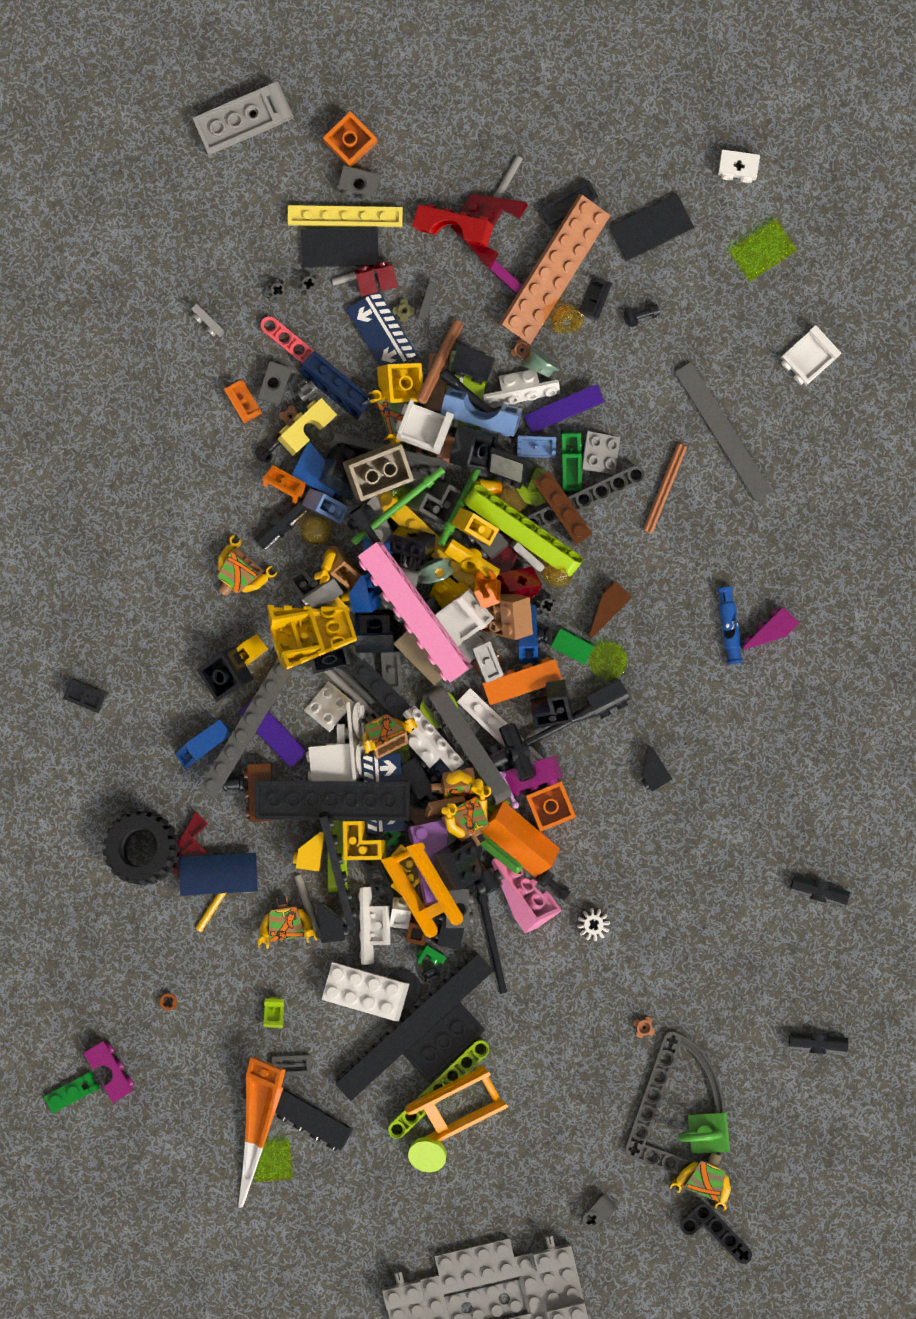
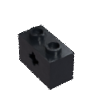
M400 526L391 533L390 552L426 560L434 553L436 535Z

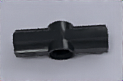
M298 501L297 504L292 503L286 510L276 515L268 523V526L254 538L255 541L266 551L279 538L284 537V534L294 527L293 525L307 511Z
M509 723L500 727L499 732L506 746L505 755L508 762L513 764L520 782L529 781L536 776V773L529 759L530 750L527 743L522 741L515 723Z
M800 876L793 877L790 887L791 892L845 908L850 896L849 891Z
M790 1032L789 1049L804 1050L817 1054L835 1053L847 1055L848 1038L828 1036L827 1034Z

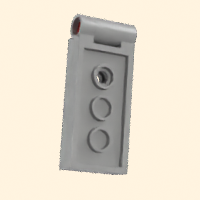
M274 82L193 117V121L208 155H211L291 120L294 116L279 82ZM256 112L257 114L255 117H251L250 113Z

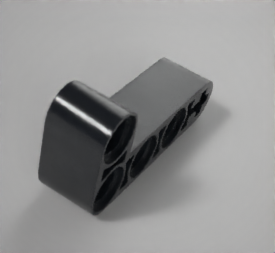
M698 1203L681 1219L680 1228L686 1235H693L704 1226L739 1263L747 1264L751 1261L753 1255L750 1248L708 1204ZM701 1207L708 1209V1213L704 1217L698 1215V1210ZM686 1221H693L694 1227L691 1230L684 1229ZM715 1221L721 1222V1228L717 1231L711 1229V1224ZM728 1235H732L735 1238L734 1243L731 1245L725 1244L724 1241ZM737 1246H739V1248L743 1252L747 1250L746 1258H739L740 1253L735 1249Z

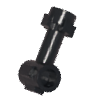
M653 303L648 305V309L636 313L634 309L623 312V318L628 327L638 325L639 319L648 316L654 319L660 315L658 305H653Z
M279 432L274 434L275 439L267 447L259 446L256 449L255 455L261 462H270L272 460L273 454L271 452L281 444L278 441V438L281 436Z
M549 870L537 876L536 882L544 888L547 885L558 893L556 897L559 900L562 899L564 901L571 893L566 885L562 888L552 879L554 875Z

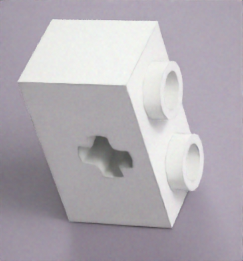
M722 150L718 175L722 176L724 180H733L734 177L741 178V182L752 183V180L757 178L760 155ZM737 163H740V166L743 167L740 171H737V167H734Z

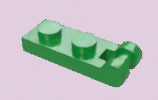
M91 1071L44 1096L52 1114L100 1089L98 1083L96 1084L92 1077L94 1075ZM84 1081H86L89 1087L85 1090L81 1085V1083Z

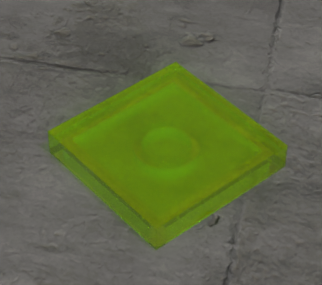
M290 1140L265 1142L254 1173L255 1182L293 1179Z

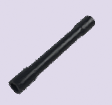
M447 368L441 373L439 377L451 388L467 392L470 402L478 410L487 413L495 412Z

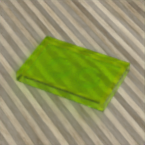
M775 219L728 252L750 283L795 253L797 249L777 219Z

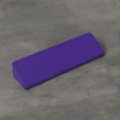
M253 698L238 711L241 716L244 715ZM268 711L256 732L288 766L292 767L307 751Z

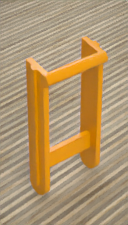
M423 843L407 846V850L381 860L427 937L431 938L437 934V926L432 920L437 915L445 913L453 925L462 923L463 915L425 853V845ZM410 856L438 901L426 908L399 862Z
M480 1065L476 1070L409 1103L405 1107V1112L408 1115H412L424 1109L436 1130L426 1137H429L430 1140L442 1141L508 1108V1105L497 1093L489 1078V1071ZM482 1080L494 1102L446 1125L435 1103Z

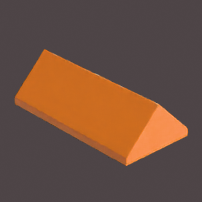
M502 801L487 818L489 825L481 832L520 862L523 868L536 878L553 866L560 848L506 802Z

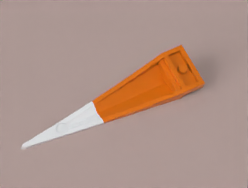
M250 1057L246 1073V1130L239 1208L243 1207L283 1090L282 1083L286 1071L257 1057Z

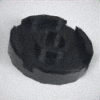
M400 969L393 971L387 976L388 978L409 983L403 1008L412 1006L418 1000L421 994V984L414 973Z

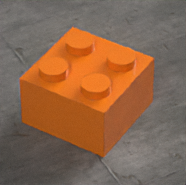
M350 111L323 137V142L346 166L353 167L377 144V138Z
M562 781L526 795L540 832L576 817Z

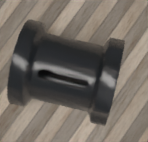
M244 775L228 777L224 784V792H228V790L244 792Z

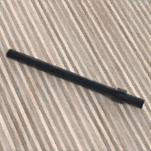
M476 886L478 894L476 896L477 903L481 907L500 994L507 993L487 904L489 902L488 895H482Z

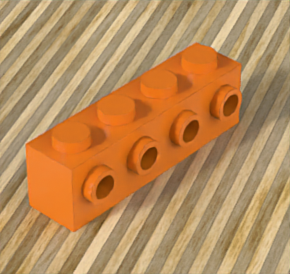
M551 657L539 660L540 664L533 666L530 663L521 666L522 670L518 672L512 669L503 672V677L488 683H482L489 705L546 687V682L562 680L556 659L551 660Z

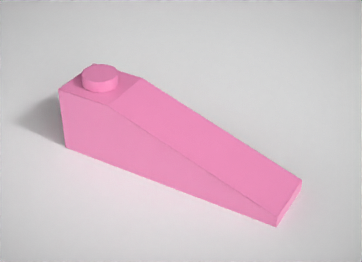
M495 858L491 861L494 869H498L504 878L501 880L503 883L501 887L514 919L524 933L540 927L562 911L550 893L545 891L542 894L535 887L537 882L534 879L529 880L523 876V869L518 874H515L498 859Z

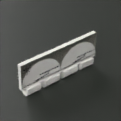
M346 702L353 779H363L362 756L368 755L361 747L362 734L365 733L364 726L366 725V723H362V719H365L364 705L360 706V702Z

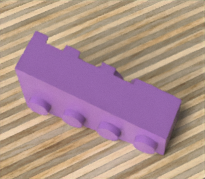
M440 820L410 827L408 833L411 845L417 843L425 845L424 851L438 873L434 854L447 846L445 822ZM416 866L424 905L437 903V899Z

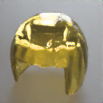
M322 515L309 516L302 522V538L311 545L325 544L331 537L332 527L327 518Z
M544 563L545 568L542 570V575L547 584L552 587H564L570 584L573 575L568 576L565 568L557 570L549 563Z

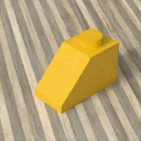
M463 508L459 509L451 524L489 546L499 531L497 527Z
M257 634L236 648L246 666L268 650Z

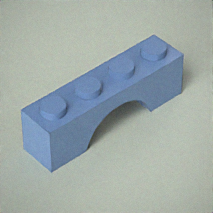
M449 387L444 396L441 414L446 416V413L449 412L454 414L453 420L463 421L466 425H476L486 431L500 432L503 436L514 437L518 429L522 409L503 404L495 412H482L471 404L467 392Z

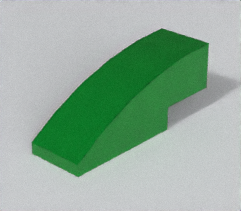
M561 430L563 491H582L581 431Z

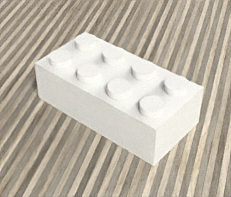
M332 962L322 1000L393 1021H399L409 983Z

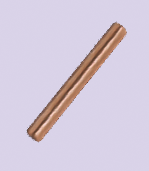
M459 320L453 321L419 391L416 400L421 404L427 403L463 328V323Z
M678 443L643 528L647 533H653L687 449L683 444Z

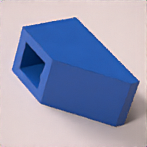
M369 571L360 576L349 593L352 612H373L381 607L378 586L376 587L371 581L370 577L372 575Z

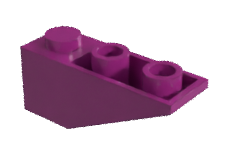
M784 607L780 610L776 608L769 615L771 617L769 622L766 624L763 621L756 628L758 633L754 637L749 635L742 642L745 645L742 649H750L785 638L799 622Z

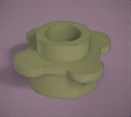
M402 299L400 304L393 308V314L398 315L401 322H407L408 317L415 314V308L411 307L406 299Z

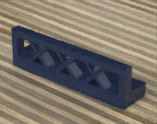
M315 351L305 360L299 370L302 376L307 380H311L318 389L357 421L362 416L364 410L371 404L370 400L373 399Z

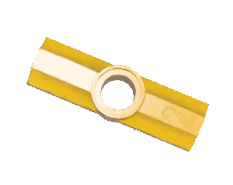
M453 539L448 542L443 550V553L459 562L462 570L468 574H474L480 570L485 578H490L489 569L494 571L496 577L500 572V569L482 558V553L474 548L467 549Z

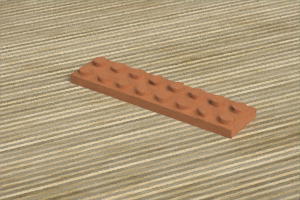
M579 194L499 324L531 345L610 215L585 196Z

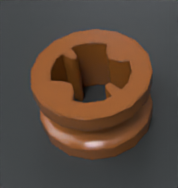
M166 993L160 999V1006L166 1011L173 1010L177 1005V998L174 994ZM165 997L173 998L172 1007H169V1005L166 1007L163 1004Z

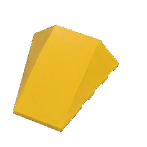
M267 605L273 643L280 665L286 670L357 641L347 607L321 606V609H314L311 606L292 608V606L284 605V608L274 607V605Z

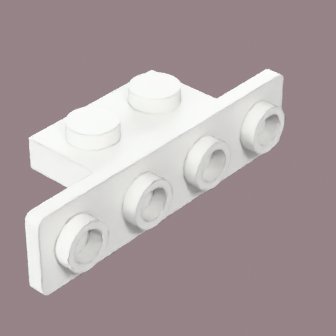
M532 370L499 376L501 391L484 394L483 397L484 402L491 408L503 406V404H516L527 400L551 397L560 394L559 381L553 380L539 383L537 372Z
M412 706L403 713L406 719L414 718L418 725V728H414L407 736L408 744L429 768L435 765L440 758L452 772L464 764L460 756L416 706Z
M360 887L358 895L360 902V959L362 965L374 964L373 945H390V906H372V887Z

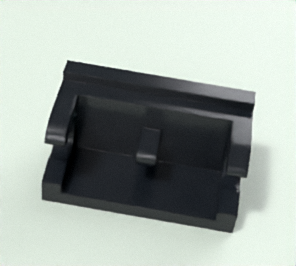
M597 277L592 278L578 314L598 321L612 283Z
M73 678L69 681L63 699L99 713L103 708L108 692Z

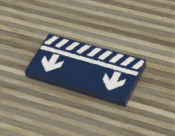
M379 290L377 293L370 294L346 308L379 366L404 364L418 356Z
M401 753L387 754L377 760L374 755L362 756L363 782H403ZM366 820L367 833L406 830L405 821Z

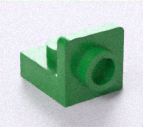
M400 831L385 832L388 836L390 834L393 836L386 842L387 847L389 845L394 847L401 841L399 836L402 833Z
M428 944L425 948L422 946L416 955L419 958L417 962L420 964L426 954L429 955L428 959L437 965L439 962L443 964L447 958L446 955Z

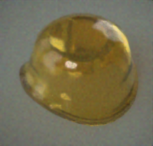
M570 304L557 307L551 317L552 330L555 333L561 334L576 332L584 322L582 313ZM569 319L570 323L565 325L563 322Z

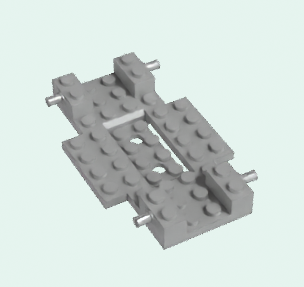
M553 1235L550 1236L551 1244L549 1237H545L547 1249L518 1256L513 1254L510 1238L435 1255L439 1275L404 1283L402 1271L399 1272V1277L398 1272H396L394 1275L397 1285L382 1289L389 1319H489L526 1309L527 1313L505 1319H588L571 1243L555 1247ZM519 1276L517 1280L444 1297V1294ZM507 1293L510 1301L507 1304H501L499 1302L500 1294ZM464 1302L471 1303L472 1311L464 1313L461 1310V1305Z

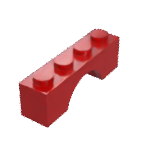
M426 204L425 206L418 205L412 225L417 231L436 235L439 230L447 225H459L467 242L488 247L494 226L488 221V218L483 216L474 218L466 212L456 214L448 208L439 210L431 204Z

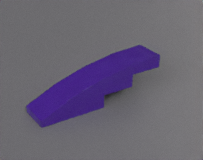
M598 384L527 414L525 419L531 433H535L602 404L605 400Z

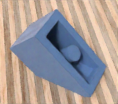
M309 488L302 503V506L339 524L342 523L349 509L348 506L311 488Z

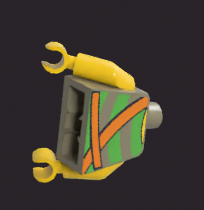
M711 1153L707 1163L699 1160L688 1165L672 1181L670 1186L672 1188V1186L677 1185L679 1187L677 1193H680L683 1187L714 1200L715 1209H717L719 1204H722L723 1211L726 1210V1202L731 1191L726 1171L718 1168L722 1157Z

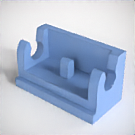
M518 436V457L555 458L556 437Z

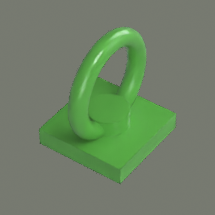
M727 1112L688 1115L689 1131L679 1133L677 1139L681 1142H691L692 1154L730 1151Z

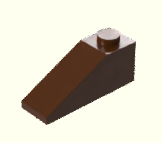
M609 582L602 589L605 593L601 596L588 636L591 639L632 598L617 582L614 584Z

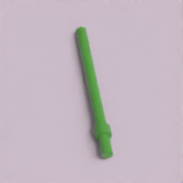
M440 466L432 474L422 478L421 483L370 524L372 529L375 530L425 488H430L435 484L434 481L445 473L443 468ZM363 529L351 540L356 545L367 534Z
M472 470L448 522H445L442 528L443 532L438 540L440 546H445L449 535L453 534L455 527L451 524L459 509L463 508L465 504L464 499L473 488L481 470Z

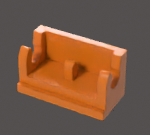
M239 380L224 389L244 424L262 414L243 380Z
M274 465L263 477L264 487L267 488L268 484L292 496V502L297 504L298 497L302 498L304 495L306 483Z
M489 569L490 578H485L480 570L475 572L474 593L482 609L500 603L501 581L497 579L494 571Z

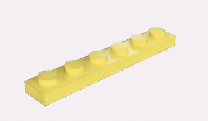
M288 205V226L402 227L403 207Z

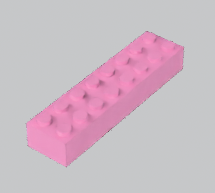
M376 542L358 556L360 566L365 571L368 570L372 575L370 577L371 581L376 587L380 586L383 590L381 594L387 602H392L394 605L393 611L395 614L405 620L404 626L410 634L414 633L418 638L416 642L422 650L426 649L429 653L427 657L433 665L437 664L440 668L439 674L444 681L452 682L473 667L382 542Z

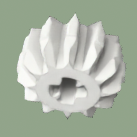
M590 908V916L584 911L583 915L587 918H578L584 924L577 925V928H585L580 934L584 935L588 932L587 940L593 934L594 941H597L596 934L604 938L601 931L609 932V929L603 926L609 925L610 921L603 922L607 914L599 917L600 909L594 915V909ZM592 919L594 922L595 920L599 922L596 930L594 928L592 930L589 929L591 925L589 921Z

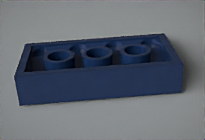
M256 852L179 857L180 896L258 891Z

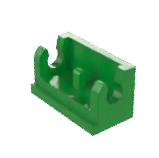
M561 626L551 648L585 665L595 644Z

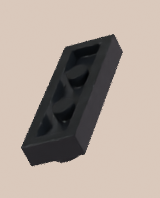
M589 180L540 208V212L549 226L567 215L579 194L585 196L590 201L598 198V194Z

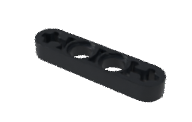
M361 860L377 900L382 904L390 903L394 894L381 861L376 860L374 865H368L365 860ZM375 872L382 873L383 881L381 883H375L372 880V875ZM386 882L387 887H384V889L391 894L388 896L389 900L380 899L381 889L377 891L375 886H381Z

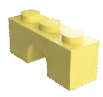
M322 398L318 402L314 399L306 407L308 411L304 415L300 412L293 419L295 423L291 427L286 425L279 432L281 436L278 438V441L292 456L310 441L304 433L305 424H313L321 431L337 416Z

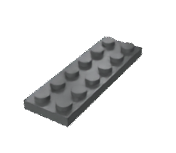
M335 434L333 440V447L344 443L361 455L385 446L383 443L376 444L366 439L352 438L346 434ZM404 449L413 478L421 480L426 475L432 474L440 466L446 472L447 461L442 458H433L419 452L413 453ZM445 473L436 480L443 482Z

